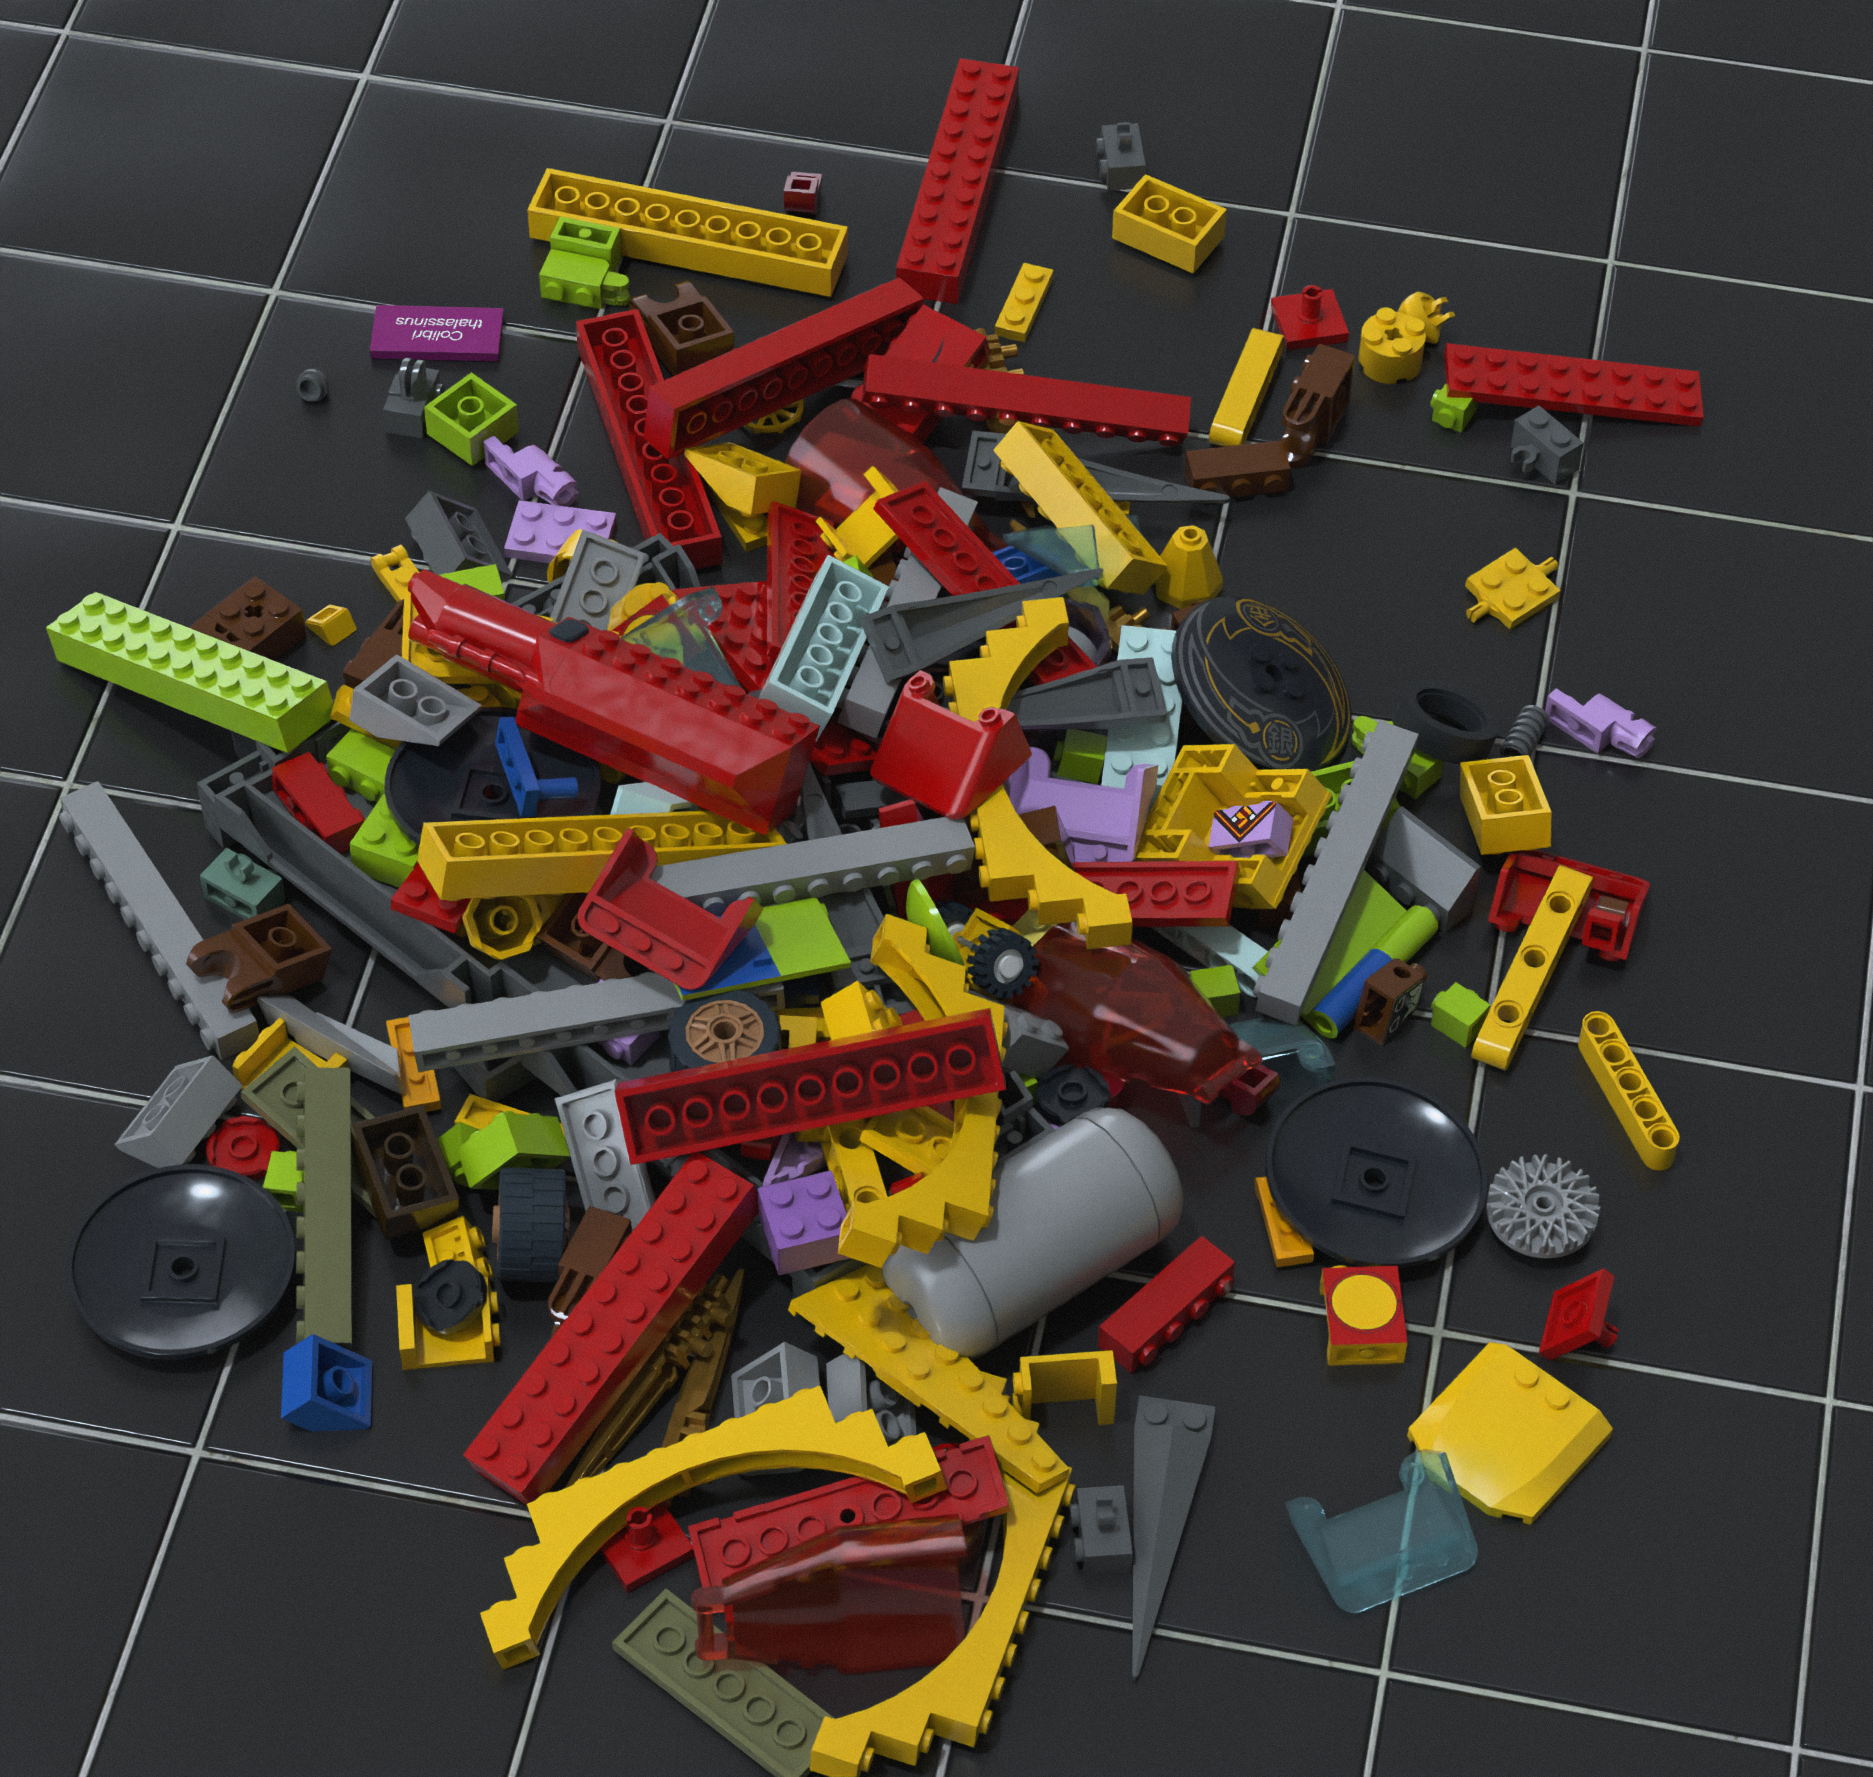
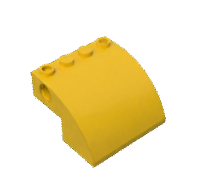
M1235 744L1183 745L1147 815L1134 862L1237 861L1240 873L1233 907L1276 909L1284 897V891L1292 875L1297 871L1298 863L1312 840V834L1320 818L1324 815L1332 794L1325 789L1309 769L1258 770ZM1263 801H1276L1293 818L1287 856L1268 858L1266 855H1252L1251 858H1234L1232 855H1216L1208 848L1214 812L1216 810L1229 809L1232 806L1255 805Z

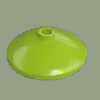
M918 878L911 881L906 901L907 920L927 928L926 944L930 945L929 954L965 966L947 926L925 887Z

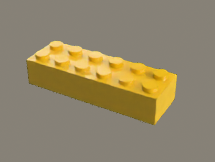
M1017 421L994 448L993 451L1001 459V467L1017 478L1020 482L1018 485L1020 490L1028 497L1033 498L1039 505L1037 507L1039 513L1052 521L1058 528L1056 530L1058 536L1075 548L1077 551L1075 555L1078 560L1091 569H1104L1100 575L1095 577L1100 586L1106 590H1120L1125 594L1129 592L1143 595L1168 567L1054 430Z

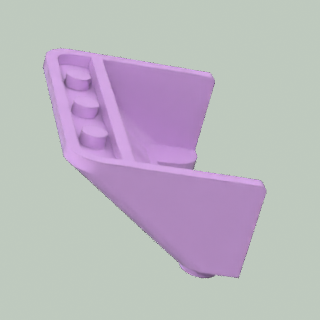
M1030 747L1032 756L1004 783L1005 791L1016 813L1019 815L1055 805L1071 841L1074 862H1134L1156 787L1159 765L1143 763L1132 767L1126 776L1124 789L1049 778L1051 768L1049 756L1040 748Z

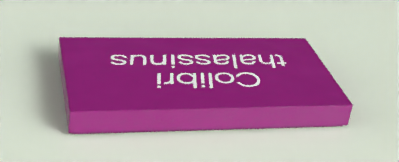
M376 305L370 356L376 359L411 358L417 360L499 361L504 310L503 308Z

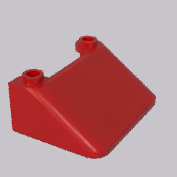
M920 670L909 679L902 690L871 766L870 773L876 783L908 799H913L914 802L949 819H960L973 812L1032 756V752L1014 713L1005 709L989 707L980 712L979 720L976 722L970 721L939 705L934 694L935 682L932 676Z
M627 828L580 906L577 915L578 923L589 935L686 990L700 989L709 981L753 928L763 908L755 899L748 896L746 900H737L731 903L720 919L650 879L658 864L657 853L635 831Z
M1540 850L1511 852L1500 871L1488 922L1495 923L1497 929L1505 932H1516L1520 923L1530 925L1559 865L1594 877L1590 894L1570 937L1583 940L1588 913L1591 908L1595 909L1601 895L1629 902L1630 906L1626 923L1614 952L1599 951V956L1606 960L1619 961L1620 958L1627 959L1649 893V882L1635 876ZM1594 936L1600 940H1610L1604 936Z

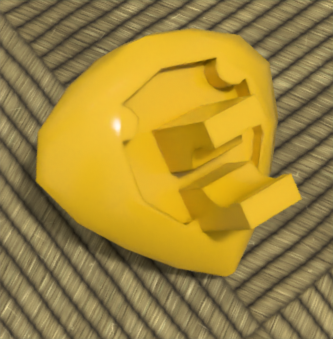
M1423 292L1409 295L1401 303L1398 312L1421 319L1425 324V342L1432 344L1438 342L1441 325L1455 317L1454 312H1448L1445 315L1440 313L1442 304L1448 302L1446 297L1435 300L1432 296Z

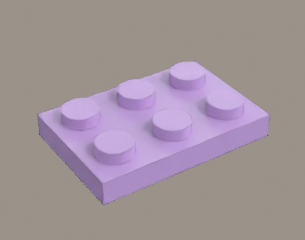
M519 500L504 546L505 557L551 563L567 538L578 529L598 534L610 540L616 525V513Z

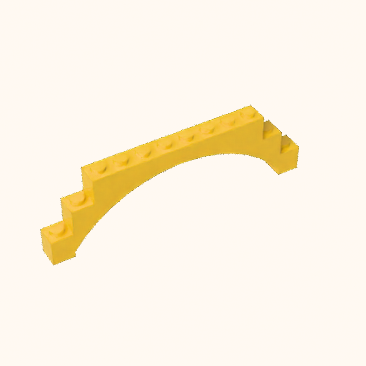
M1064 598L1022 601V615L1016 616V628L986 631V645L980 646V658L949 661V676H943L945 697L952 698V702L948 703V710L973 722L979 720L980 712L986 708L995 707L1007 710L1011 699L1036 666L1058 647L1068 646L1069 621ZM1003 783L968 815L970 831H977L978 838L973 840L975 859H982L983 866H979L981 888L987 887L990 902L1027 898L1029 911H1036L1038 925L1076 921L1078 934L1085 935L1087 949L1131 945L1132 918L1127 894H1115L1090 882L1052 855L1033 836L1016 813Z
M886 914L873 937L870 963L879 966L901 988L917 1008L924 1021L991 1008L1001 1061L1003 1063L1006 1048L1002 1047V1041L1008 1027V1023L1004 1022L1005 1006L967 993L969 984L965 983L966 967L929 954L930 945L926 944V927ZM999 1091L954 1100V1129L950 1148L945 1159L929 1175L911 1187L889 1197L868 1203L854 1201L840 1226L838 1254L882 1268L889 1254L895 1255L900 1245L928 1254L936 1241L941 1242L946 1232L974 1241L980 1229L989 1226L994 1207L990 1206L989 1202L996 1184V1180L991 1178L998 1158V1153L993 1150L1000 1131V1126L996 1125V1118L1002 1105V1100L998 1098Z
M981 1371L1010 1403L1011 1396L1005 1395L1007 1379ZM1025 1419L1038 1434L1040 1423ZM998 1462L1011 1512L1001 1514L1004 1539L1003 1560L995 1588L981 1616L966 1638L946 1660L917 1683L896 1696L868 1709L837 1719L825 1716L811 1750V1771L829 1777H859L861 1771L868 1773L875 1753L915 1766L920 1752L928 1753L934 1735L974 1747L979 1733L987 1734L993 1716V1711L988 1710L991 1700L999 1701L1005 1684V1678L1001 1677L1003 1667L1011 1668L1018 1646L1013 1644L1016 1633L1023 1635L1030 1612L1024 1610L1028 1601L1033 1603L1036 1601L1041 1585V1580L1037 1579L1039 1569L1046 1571L1053 1552V1548L1048 1547L1051 1537L1059 1538L1065 1516L1060 1515L1063 1506L1069 1508V1504L1072 1503L1076 1485L1070 1483L1071 1467H1068L1069 1472L1066 1479L1036 1494L1002 1469V1464Z
M819 1385L811 1389H801L794 1393L792 1397L777 1403L764 1404L755 1412L740 1418L727 1419L720 1426L703 1433L690 1434L683 1441L666 1448L653 1449L646 1456L629 1463L622 1462L616 1464L609 1471L597 1476L579 1479L572 1486L560 1491L542 1494L537 1500L527 1504L540 1543L534 1546L521 1547L514 1554L504 1558L517 1598L510 1601L497 1602L490 1609L480 1613L495 1657L502 1669L505 1670L540 1655L537 1645L548 1619L564 1591L586 1562L610 1538L627 1525V1513L632 1508L641 1506L650 1510L657 1504L687 1489L719 1478L750 1471L778 1468L823 1469L852 1474L879 1482L908 1496L910 1503H914L947 1489L942 1471L926 1433L905 1436L896 1444L888 1447L873 1409L851 1413L844 1420L835 1423Z

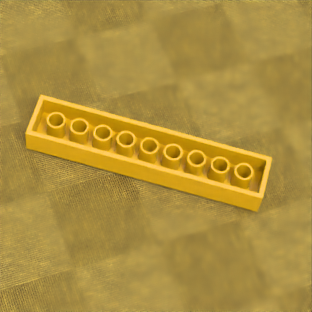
M550 168L546 169L527 210L530 238L550 241L551 234L561 216L620 228L622 256L829 297L832 296L848 256L847 226Z
M709 810L423 823L417 861L440 900L458 901L464 898L494 899L495 897L503 896L525 898L530 895L542 894L554 896L581 892L588 894L627 828L635 831L643 841L655 849L658 856L657 866L779 846L787 843L776 828L767 835H763Z

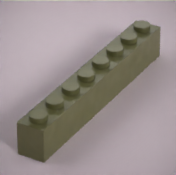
M305 1067L304 1081H297L296 1103H303V1115L297 1114L296 1137H303V1148H297L296 1171H303V1182H297L296 1205H303V1216H297L296 1239H303V1251H297L296 1274H303V1286L296 1287V1309H303V1321L296 1322V1344L315 1334L351 1350L350 1068Z

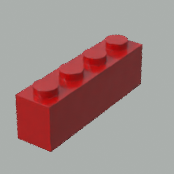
M1201 1235L1099 1326L1098 1347L1102 1351L1113 1350L1114 1360L1131 1374L1139 1366L1148 1365L1157 1355L1159 1348L1167 1341L1169 1343L1175 1341L1188 1322L1202 1317L1207 1311L1209 1304L1217 1296L1223 1297L1231 1290L1235 1282L1233 1279L1235 1261Z

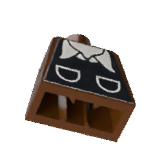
M1394 958L1368 977L1364 982L1353 1028L1383 1046L1416 1010L1423 982L1427 979L1425 969L1419 964L1413 963L1409 966L1400 959Z

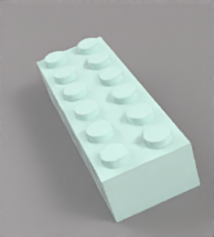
M827 555L809 588L758 699L771 700L782 710L807 716L810 722L820 726L816 738L817 741L834 712L867 638L859 619L864 615L879 610L889 586Z
M1122 625L1117 660L1153 657L1167 716L1165 723L1131 725L1130 729H1108L1101 785L1125 789L1126 776L1132 767L1143 763L1159 765L1156 787L1149 808L1150 811L1177 755L1183 700L1174 679L1171 660L1172 643L1176 631Z

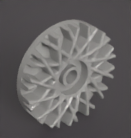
M1547 1154L1543 1155L1541 1161L1537 1155H1533L1532 1161L1529 1163H1525L1524 1157L1521 1156L1518 1163L1514 1160L1511 1161L1507 1171L1502 1167L1500 1173L1495 1175L1493 1184H1490L1486 1204L1489 1224L1499 1239L1515 1251L1537 1258H1557L1579 1250L1592 1237L1600 1212V1207H1598L1599 1194L1596 1193V1186L1590 1188V1176H1582V1169H1579L1577 1174L1571 1171V1161H1567L1562 1165V1159L1557 1158L1556 1164L1547 1163Z

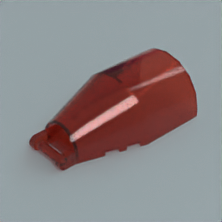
M856 398L841 399L823 409L804 428L791 447L785 464L801 469L795 509L834 522L835 530L876 491L863 475L872 466L885 475L899 491L926 481L936 493L942 487L967 497L935 452ZM975 509L969 524L971 531L992 553L1008 547L1003 540L990 532ZM900 538L890 546L895 560L900 561L901 558L908 560V558L903 557L907 546Z
M1076 921L1059 923L1053 926L1033 945L1037 951L1033 956L1039 959V965H1032V968L1038 971L1036 977L1031 975L1028 977L1032 984L1029 988L1022 985V994L1017 995L1013 993L1012 1005L1042 1019L1051 1020L1061 1028L1063 1032L1062 1038L1069 1047V1050L1062 1058L1081 1069L1087 1066L1099 1073L1102 1071L1116 1073L1119 1075V1080L1130 1082L1133 1077L1147 1080L1150 1087L1191 1095L1209 1104L1218 1097V1092L1247 1069L1253 1070L1262 1063L1260 1052L1237 1037L1228 1023L1180 964L1132 937L1131 945L1087 949L1085 935L1078 934Z
M948 1514L836 1526L721 1578V1586L696 1589L691 1595L692 1608L697 1616L698 1638L695 1641L696 1656L704 1661L736 1659L769 1664H778L779 1659L801 1661L802 1668L814 1669L816 1663L837 1666L838 1672L843 1673L941 1664L966 1638L957 1557L967 1556V1550L959 1515ZM724 1612L725 1633L714 1634L713 1613Z

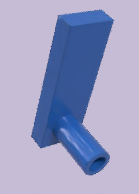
M500 717L495 746L520 816H535L538 801L576 799L578 784L575 777L536 779L514 717Z

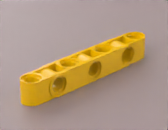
M1559 865L1476 1038L1471 1058L1499 1069L1507 1070L1588 899L1594 877ZM1502 1020H1508V1021H1511V1023H1507V1022H1504V1021H1502Z
M864 1118L821 1127L823 1133L819 1135L828 1170H832L846 1214L855 1200L868 1203L887 1197L873 1148L859 1140L862 1131L866 1127Z

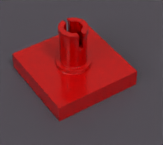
M1309 285L1303 288L1300 294L1271 298V309L1280 334L1285 336L1284 345L1286 351L1317 347L1318 344L1331 345L1348 342L1349 331L1333 289L1322 290L1318 286Z
M1603 1268L1553 1293L1538 1352L1540 1355L1550 1361L1592 1341H1596L1603 1348H1608L1615 1342L1618 1337L1616 1334L1619 1333V1330L1604 1320L1615 1277L1613 1274Z
M659 1505L654 1506L650 1510L641 1506L629 1510L626 1517L627 1525L598 1550L627 1593L695 1556L693 1545L667 1507Z

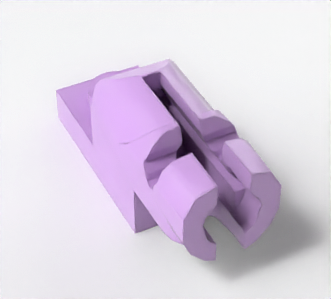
M495 436L483 441L485 464L522 501H526L537 494L551 505L568 507L578 498L579 492L574 488L578 486L577 482L537 446H527L513 453L508 445H503Z
M1557 688L1547 697L1545 712L1549 716V722L1597 754L1611 743L1614 747L1627 754L1640 758L1651 748L1655 741V738L1651 736L1657 731L1655 726L1644 719L1633 721L1635 713L1625 710L1601 694L1594 696L1584 706Z

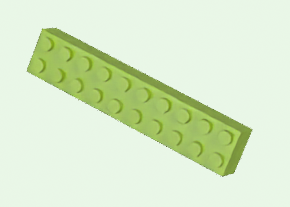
M97 592L86 596L82 602L68 612L61 614L57 620L46 627L57 661L286 753H289L331 720L330 716L334 703L327 681Z

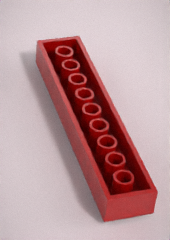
M959 59L896 265V278H901L926 300L958 304L1017 102L1019 67Z
M896 278L767 336L758 338L742 347L733 349L726 354L708 360L701 365L683 371L676 376L658 382L649 387L643 438L669 460L684 453L685 448L698 447L865 371V364L869 354L881 356L886 354L891 341L896 337L898 338L906 328L910 316L917 313L922 307L924 298L901 278Z
M634 309L576 321L578 351L645 541L661 533L673 546L680 544L695 570L723 564L722 536L698 471L684 456V453L668 460L643 438L649 387L664 381L639 310Z
M991 1008L620 1082L617 1084L614 1093L630 1165L1002 1091L1006 1090V1080Z
M694 1152L690 1155L464 1452L463 1456L478 1474L526 1505L550 1491L758 1214V1191L752 1183L700 1152Z

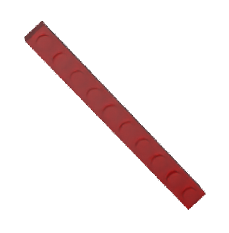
M869 354L865 364L862 402L869 403L874 408L902 407V410L910 413L925 410L932 411L941 417H951L955 414L966 416L967 419L972 421L999 420V423L1003 425H1015L1017 421L1048 429L1050 427L1061 428L1064 432L1070 434H1079L1083 431L1095 433L1100 438L1121 436L1127 437L1132 442L1159 441V444L1168 447L1177 446L1178 444L1182 445L1189 432L1191 397L873 354Z

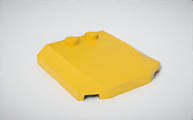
M1489 1342L1409 1427L1407 1437L1410 1442L1414 1441L1421 1454L1420 1460L1426 1471L1484 1513L1498 1518H1502L1503 1514L1523 1518V1523L1532 1525L1611 1438L1613 1428L1598 1408L1505 1344Z

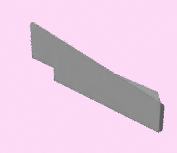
M290 995L257 997L258 1004L268 1025L271 1026L280 1017L285 1020L287 1034L294 1036L296 1043L308 1051L327 1060L337 1052L347 1059L350 1071L399 1094L403 1093L404 1085L400 1068H402L401 1057L396 1048L321 1013H314Z

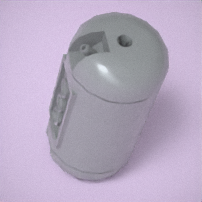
M1095 1108L1086 1111L994 1168L991 1178L996 1180V1184L989 1205L994 1207L993 1216L987 1228L982 1227L974 1241L946 1232L941 1242L936 1241L928 1254L900 1245L895 1255L888 1256L882 1266V1274L885 1284L892 1289L904 1305L911 1304L907 1313L913 1320L918 1317V1321L927 1330L930 1339L937 1346L941 1344L945 1348L958 1352V1356H967L971 1361L975 1360L1162 1242L1178 1225L1183 1213V1189L1178 1170L1160 1139L1141 1120L1123 1109Z

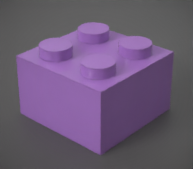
M832 1170L757 1188L758 1214L778 1275L850 1258L838 1254L840 1226L847 1214Z

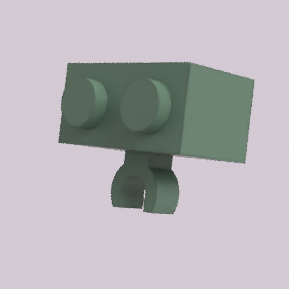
M225 848L200 875L204 898L244 920L278 908L286 900L283 879L277 872L272 869H265L255 864L248 856L237 854L228 848Z

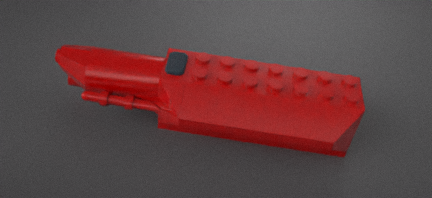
M425 569L420 573L415 572L408 583V592H411V601L419 615L415 617L410 626L408 638L413 642L443 654V658L522 693L515 718L518 726L639 780L655 785L763 835L770 833L794 814L820 728L819 725L810 722L807 716L782 710L771 700L757 699L750 696L739 686L725 685L718 682L709 673L695 672L684 667L677 659L663 658L656 655L645 645L631 644L620 639V636L615 632L599 630L569 616L556 624L467 584L461 585Z

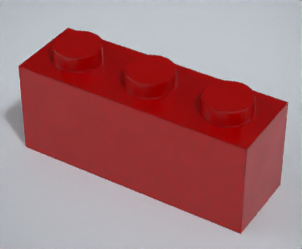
M307 752L273 767V792L292 817L338 853L342 854L349 851V844L365 822V818L358 808L354 809L348 802L343 788L333 783L325 765L322 762L318 763L311 753Z

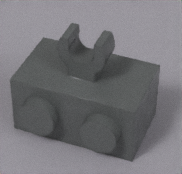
M1130 122L1117 123V125H1102L1101 138H1096L1095 142L1096 156L1102 157L1099 160L1100 178L1106 179L1108 191L1133 189L1145 175L1146 171L1138 123L1130 124Z
M1537 406L1515 419L1511 442L1513 450L1510 461L1514 463L1519 459H1524L1522 467L1524 473L1532 471L1535 467L1551 482L1557 484L1579 470L1584 443L1542 407Z
M1124 1485L1077 1488L1076 1504H1069L1071 1528L1078 1527L1079 1538L1073 1539L1075 1562H1082L1084 1577L1131 1573L1133 1553Z

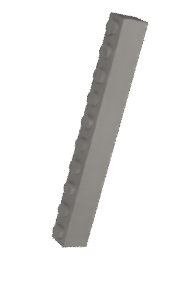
M940 487L937 494L969 527L978 502ZM906 547L903 555L908 560L901 558L894 578L899 579V581L892 579L885 595V599L890 601L889 603L883 601L879 610L896 604L937 599L943 585L908 547ZM863 644L856 663L861 666L857 667L854 665L846 682V685L851 688L847 689L844 687L836 707L842 709L837 723L877 738L902 678L887 684L871 646Z
M1381 720L1378 721L1374 733L1367 732L1361 747V751L1365 752L1363 758L1356 757L1349 777L1353 778L1351 785L1344 784L1338 799V804H1341L1339 812L1333 810L1326 826V830L1330 831L1327 839L1321 837L1314 853V857L1318 858L1315 866L1309 864L1305 871L1302 884L1306 885L1303 893L1297 891L1293 898L1290 912L1294 914L1291 920L1284 919L1281 925L1278 939L1282 941L1279 948L1272 947L1265 964V967L1269 968L1266 976L1260 974L1253 991V995L1258 996L1255 1011L1297 1025L1414 756L1419 734Z
M99 781L61 797L63 812L59 814V818L67 833L73 831L76 836L74 840L82 856L88 854L91 859L89 863L95 877L98 880L104 879L106 882L105 889L110 900L113 903L119 902L122 907L120 911L128 927L134 926L138 931L136 936L140 946L145 952L150 950L153 954L152 961L160 976L166 974L168 977V986L173 997L176 1000L182 999L185 1004L184 1011L192 1025L198 1024L201 1028L200 1035L208 1050L214 1048L220 1059L223 1060L251 1047L259 1036L257 1020L249 1008L237 1013H231L223 1005L222 999L227 982L229 981L228 978L217 975L201 978L195 975L186 965L188 955L193 946L203 941V938Z
M942 817L657 866L650 879L716 916L724 913L731 903L737 900H746L748 896L755 899L760 906L812 897L820 898L825 895L846 891L855 892L863 888L880 885L889 886L897 882L915 880L917 878L923 880L937 875L961 873L971 870L975 845L964 818L949 819Z
M647 972L630 978H612L600 983L583 986L572 985L565 989L548 992L536 991L530 995L513 998L500 997L489 1002L461 1004L454 1008L437 1011L425 1010L419 1014L408 1016L418 1072L667 1030L669 1029L670 1021L674 1018V1013L686 1000H681L673 982L657 973ZM782 981L741 989L744 992L753 993L759 999L766 1001L772 1011L785 1009Z

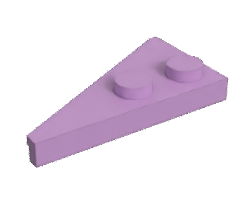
M794 1132L783 1134L762 1187L802 1178L827 1166L821 1143L797 1142Z

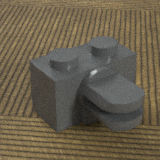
M411 358L403 359L399 372L395 375L388 391L389 396L383 408L386 432L424 438L427 430L424 406L445 392L444 384H440L439 370L426 368L425 361L417 360L414 364Z

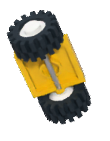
M946 900V903L942 901L935 902L936 908L947 926L966 966L968 975L965 977V983H968L970 988L979 993L985 990L998 998L1004 996L1009 999L1013 998V993L1017 995L1023 993L1022 985L1030 987L1032 982L1028 980V977L1030 975L1036 977L1038 971L1034 970L1032 965H1039V959L1033 956L1037 951L1035 947L1031 946L1032 943L1028 939L1021 936L1020 932L1012 926L978 908L973 911L952 900Z

